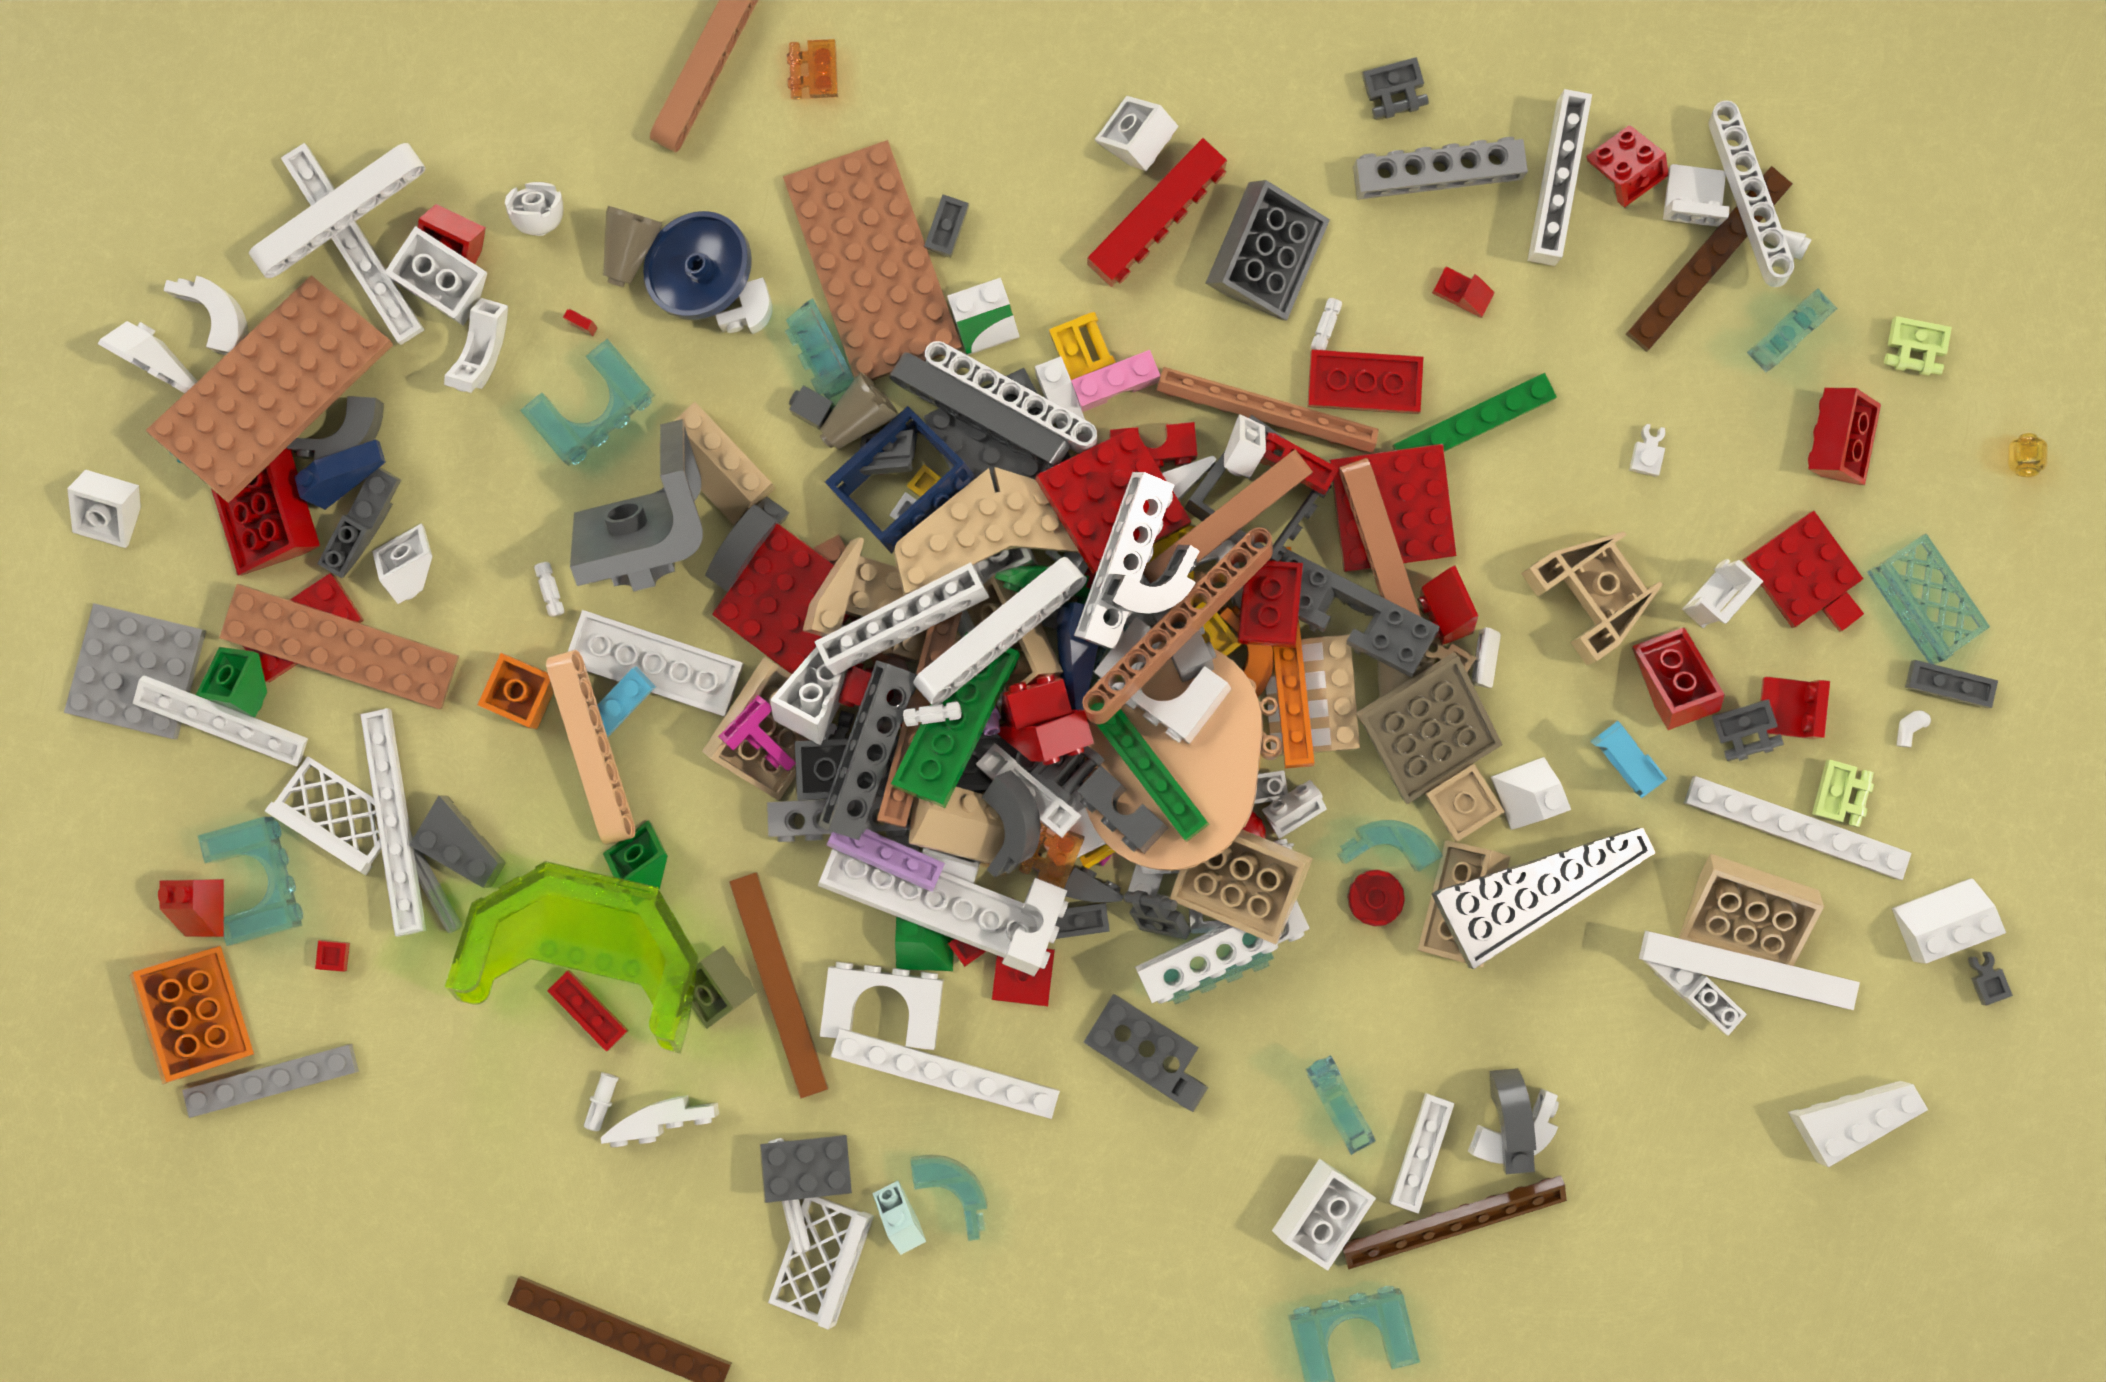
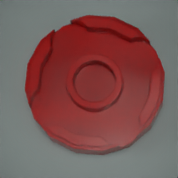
M1369 870L1358 875L1350 884L1347 894L1348 907L1354 917L1362 923L1371 926H1384L1391 923L1400 915L1405 902L1404 889L1398 879L1389 872L1382 870Z

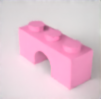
M1148 350L1073 379L1071 382L1081 410L1085 412L1107 403L1110 398L1130 390L1136 392L1159 383L1160 373L1151 351Z

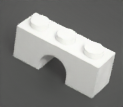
M1037 878L1034 879L1021 913L1032 917L1036 921L1038 931L1027 933L1016 929L1002 964L1035 976L1039 968H1045L1050 953L1046 951L1048 943H1054L1059 931V927L1055 926L1057 918H1063L1068 906V902L1064 901L1067 890Z

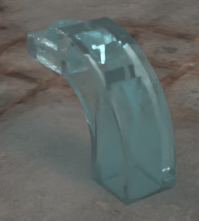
M1379 820L1360 825L1354 829L1360 839L1356 841L1353 837L1340 845L1342 851L1337 853L1342 864H1346L1373 846L1388 844L1404 854L1414 871H1421L1443 856L1427 834L1413 825L1396 820Z
M1332 1056L1317 1060L1312 1066L1306 1068L1307 1076L1349 1153L1352 1155L1376 1141L1374 1135L1346 1087Z
M921 1155L912 1157L910 1162L914 1190L942 1187L953 1192L959 1198L964 1208L968 1241L980 1239V1231L985 1230L983 1213H978L977 1210L987 1209L988 1201L984 1188L976 1175L961 1162L947 1156Z

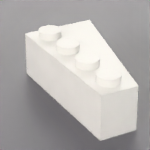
M816 646L771 698L770 702L774 721L821 745L839 708V695L847 670L834 676L825 666Z
M1898 1081L1865 1090V1092L1847 1095L1834 1101L1811 1105L1812 1107L1801 1110L1797 1109L1788 1113L1816 1162L1830 1167L1928 1109L1913 1084Z

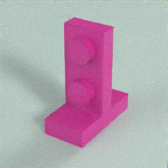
M758 695L718 737L732 750L746 739L755 749L758 750L762 747L768 753L765 758L776 769L781 765L789 771L796 763L758 726L772 711L771 705Z

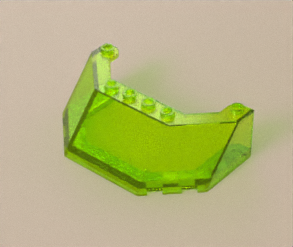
M544 861L537 865L536 869L521 877L514 878L498 887L497 891L471 903L445 983V988L457 1001L473 1005L485 1002L490 995L495 979L532 959L641 985L653 1005L649 1028L656 1037L657 1043L665 1050L681 1053L689 1027L699 957L658 887Z

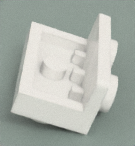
M1309 780L1297 786L1293 791L1280 799L1273 801L1262 811L1274 833L1280 839L1327 808L1322 800L1321 792Z

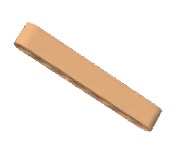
M577 650L549 657L546 661L547 672L599 837L605 845L631 839L635 836V824L584 660Z

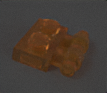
M835 39L807 40L808 51H800L799 42H790L789 53H787L790 77L787 81L788 88L791 89V99H802V89L808 87L810 98L838 97ZM803 63H808L809 76H801V65Z
M1041 823L1037 849L1031 858L1021 863L1019 871L1023 874H1030L1032 867L1040 869L1037 879L1064 889L1085 836L1070 830L1062 838L1057 834L1053 836L1046 832L1048 827ZM1041 844L1049 847L1045 858L1038 855Z

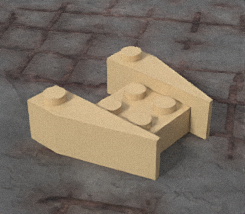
M1625 532L1552 552L1521 573L1537 596L1564 580L1596 624L1570 642L1586 665L1598 661L1621 644L1663 585L1661 582H1658L1646 588L1614 543L1626 536Z
M864 538L851 540L810 602L803 631L825 637L841 628L845 614L862 618L904 597L897 567L860 556ZM926 630L884 650L883 655L907 662L919 661Z

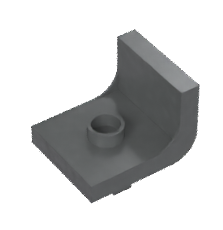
M683 419L660 424V477L664 486L662 489L651 494L574 512L570 568L577 586L611 578L614 587L629 585L632 587L633 592L654 587L659 578L668 573L675 572V562L690 557L699 548L703 538V528L694 501L701 491V475Z

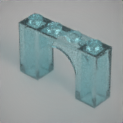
M608 339L586 355L587 359L602 375L609 387V403L599 418L588 423L571 422L561 414L551 400L542 392L520 410L559 458L568 466L572 463L574 465L580 463L587 456L586 452L594 445L598 447L603 444L609 437L607 434L615 428L620 429L630 421L629 416L637 410L642 411L652 402L651 398L655 396Z
M261 817L198 835L205 863H217L241 855H249L263 865L268 876L267 892L257 906L250 910L224 917V939L226 946L238 945L302 926L303 911L300 904L296 903L294 896L296 891L295 881L288 873L287 864L289 863V858L286 850L281 846L279 839L282 835L279 823L274 820V817Z
M1385 1286L1377 1289L1378 1293L1366 1296V1293H1357L1349 1296L1350 1300L1347 1301L1329 1300L1321 1303L1322 1307L1310 1309L1309 1306L1293 1310L1294 1314L1288 1315L1304 1382H1335L1328 1354L1329 1337L1337 1325L1352 1318L1368 1320L1379 1328L1387 1361L1392 1369L1420 1363L1404 1295L1399 1288L1394 1289V1286Z

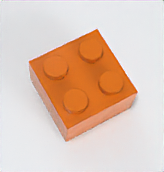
M500 653L477 705L528 728L538 729L554 693L548 672Z

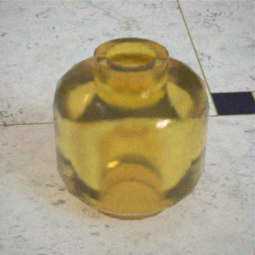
M2025 433L2010 442L2008 446V466L2016 475L2020 477H2034L2046 468L2048 464V446L2045 440L2037 437L2035 434Z

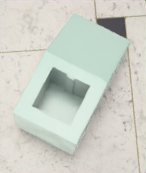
M899 1181L873 1193L886 1234L900 1255L926 1242L919 1220Z

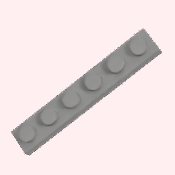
M349 1044L182 1091L188 1116L191 1118L356 1073L359 1070L353 1045Z

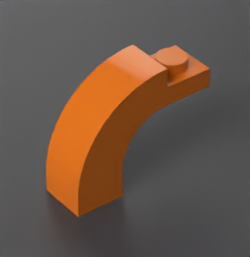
M1226 604L1219 611V614L1238 633L1241 610L1236 605L1231 609ZM1247 644V659L1241 670L1247 678L1255 682V692L1257 697H1259L1266 688L1272 674L1273 649L1272 646Z

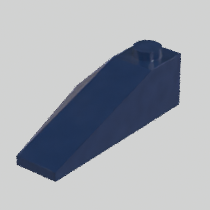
M1065 602L1059 609L1057 614L1059 664L1063 671L1060 677L1064 681L1071 710H1084L1083 697L1089 691L1098 645L1074 636L1085 606L1077 602Z

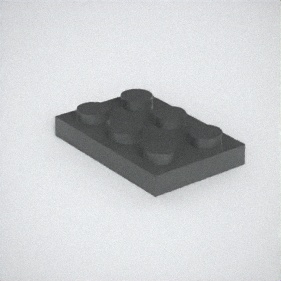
M847 1135L760 1144L764 1203L852 1193Z

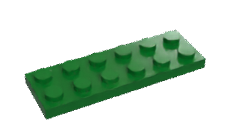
M1007 649L941 703L943 706H946L947 703L958 702L961 707L960 719L949 720V718H946V721L922 724L921 722L891 782L893 788L946 808L1020 656L1017 650Z

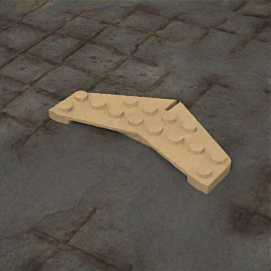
M994 467L993 473L998 489L997 493L994 491L988 468L896 543L894 557L903 595L905 596L969 563L975 565L1003 550L1029 548L1079 553L1035 479Z

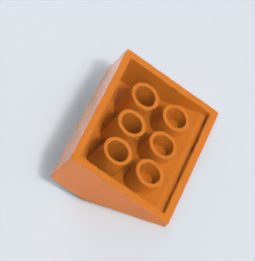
M221 946L137 970L129 975L162 1084L254 1055Z

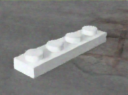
M1425 1093L1390 1199L1392 1205L1419 1214L1454 1107L1453 1102Z

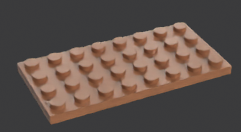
M888 140L783 176L854 378L861 372L872 381L890 375L904 352L910 353L926 362V347L935 341L943 342L956 350L962 349L927 248L924 247L925 242ZM936 355L932 358V360L944 355Z
M311 275L147 428L146 432L229 503L383 356L393 344L385 335Z

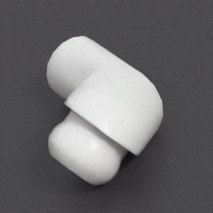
M1918 710L1901 719L1898 729L1897 746L1911 748L1913 733L1922 727L1926 728L1931 722L1929 714Z

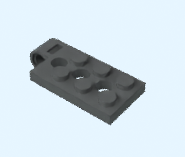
M1116 994L1112 995L1083 1043L1181 1106L1194 1112L1209 1088L1184 1072L1199 1047ZM1120 1025L1128 1026L1131 1031V1036L1126 1042L1119 1041L1115 1036V1031ZM1145 1040L1151 1041L1155 1046V1052L1151 1057H1144L1139 1051L1140 1044ZM1168 1056H1174L1179 1060V1069L1174 1073L1167 1072L1163 1066L1164 1060Z

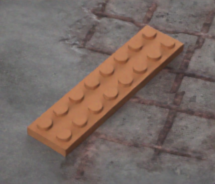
M242 584L236 585L219 637L437 709L443 708L460 656Z

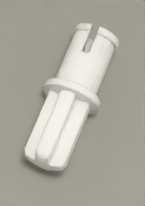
M601 1072L594 1096L590 1097L592 1102L584 1122V1127L592 1131H599L601 1129L607 1109L612 1106L610 1100L616 1082L619 1079L614 1075Z

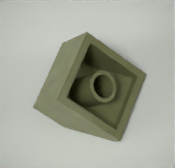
M724 946L701 960L674 982L706 1029L757 992L749 978L744 975L735 962L734 957Z

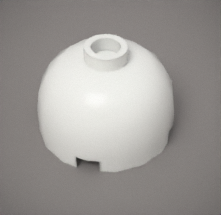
M531 182L525 184L526 189L519 192L517 187L511 190L506 196L505 206L512 224L519 231L530 235L542 236L559 225L564 211L563 200L560 191L558 193L554 185L544 182Z

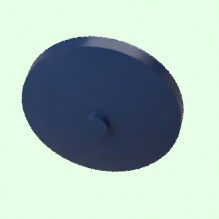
M698 211L682 215L668 223L658 233L645 257L643 274L646 289L650 297L661 309L676 318L700 320L714 316L730 306L743 291L752 266L750 245L741 229L724 215L710 211Z

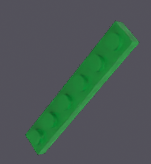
M1543 373L1399 441L1392 447L1395 451L1443 444L1444 452L1555 400L1557 396L1546 374Z
M1095 703L1090 709L1092 711H1099L1104 707V704ZM1121 708L1107 722L1096 724L1186 842L1209 825L1202 813Z

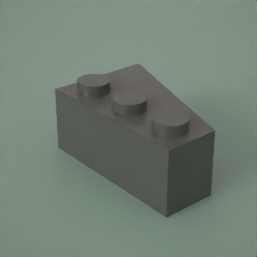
M439 795L411 841L410 846L482 888L492 887L506 862L471 825L469 819L458 810L449 796Z

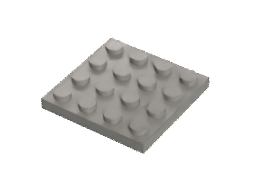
M93 603L64 713L171 739H178L182 722L133 704L138 681L143 675L190 693L206 630Z

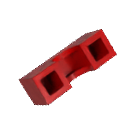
M1195 422L1167 424L1165 428L1166 441L1164 444L1157 448L1146 446L1158 468L1164 467L1163 463L1175 462V466L1190 464L1198 456ZM1134 427V429L1139 435L1138 427ZM1130 428L1111 429L1109 436L1112 438Z

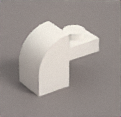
M763 277L746 283L739 295L742 307L716 315L718 325L723 332H738L744 329V325L748 324L752 334H755L767 325L772 315V301Z

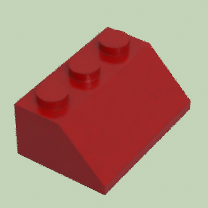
M1824 387L1823 397L1819 401L1820 412L1818 422L1813 430L1814 442L1812 451L1808 456V469L1821 477L1865 485L1881 404L1857 388Z

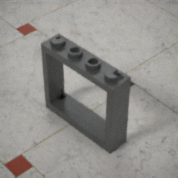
M1253 415L1249 417V419L1265 426V438L1268 433H1274L1284 438ZM1274 450L1273 454L1279 457L1283 453L1280 450ZM1224 453L1184 508L1200 521H1204L1215 512L1204 504L1203 501L1227 470L1224 467ZM1330 485V486H1329V488H1328L1326 494L1328 493V491L1331 489V487H1332L1333 485ZM1312 489L1273 544V554L1269 561H1279L1287 550L1283 546L1289 538L1294 541L1303 528L1299 525V522L1303 517L1307 520L1311 517L1318 507L1314 504V501L1318 496L1324 498L1326 494L1323 495ZM1240 529L1227 540L1237 544L1247 533ZM1258 542L1253 547L1263 548L1264 545Z

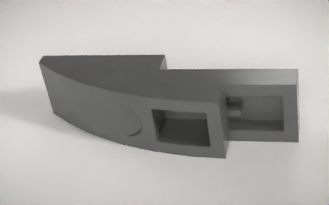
M381 467L367 477L348 515L341 517L317 563L318 565L340 578L345 577L363 554L393 505L390 501L401 479Z
M1035 851L1031 858L1022 862L1038 872L1035 878L1067 890L1066 897L1090 902L1122 901L1124 897L1119 893L1122 889L1121 887L1109 880H1106L1105 884L1095 879L1097 873L1083 865L1080 870L1074 867L1071 874L1067 876L1064 874L1067 870L1065 867H1058L1053 860L1050 865L1040 860L1042 854L1038 851Z

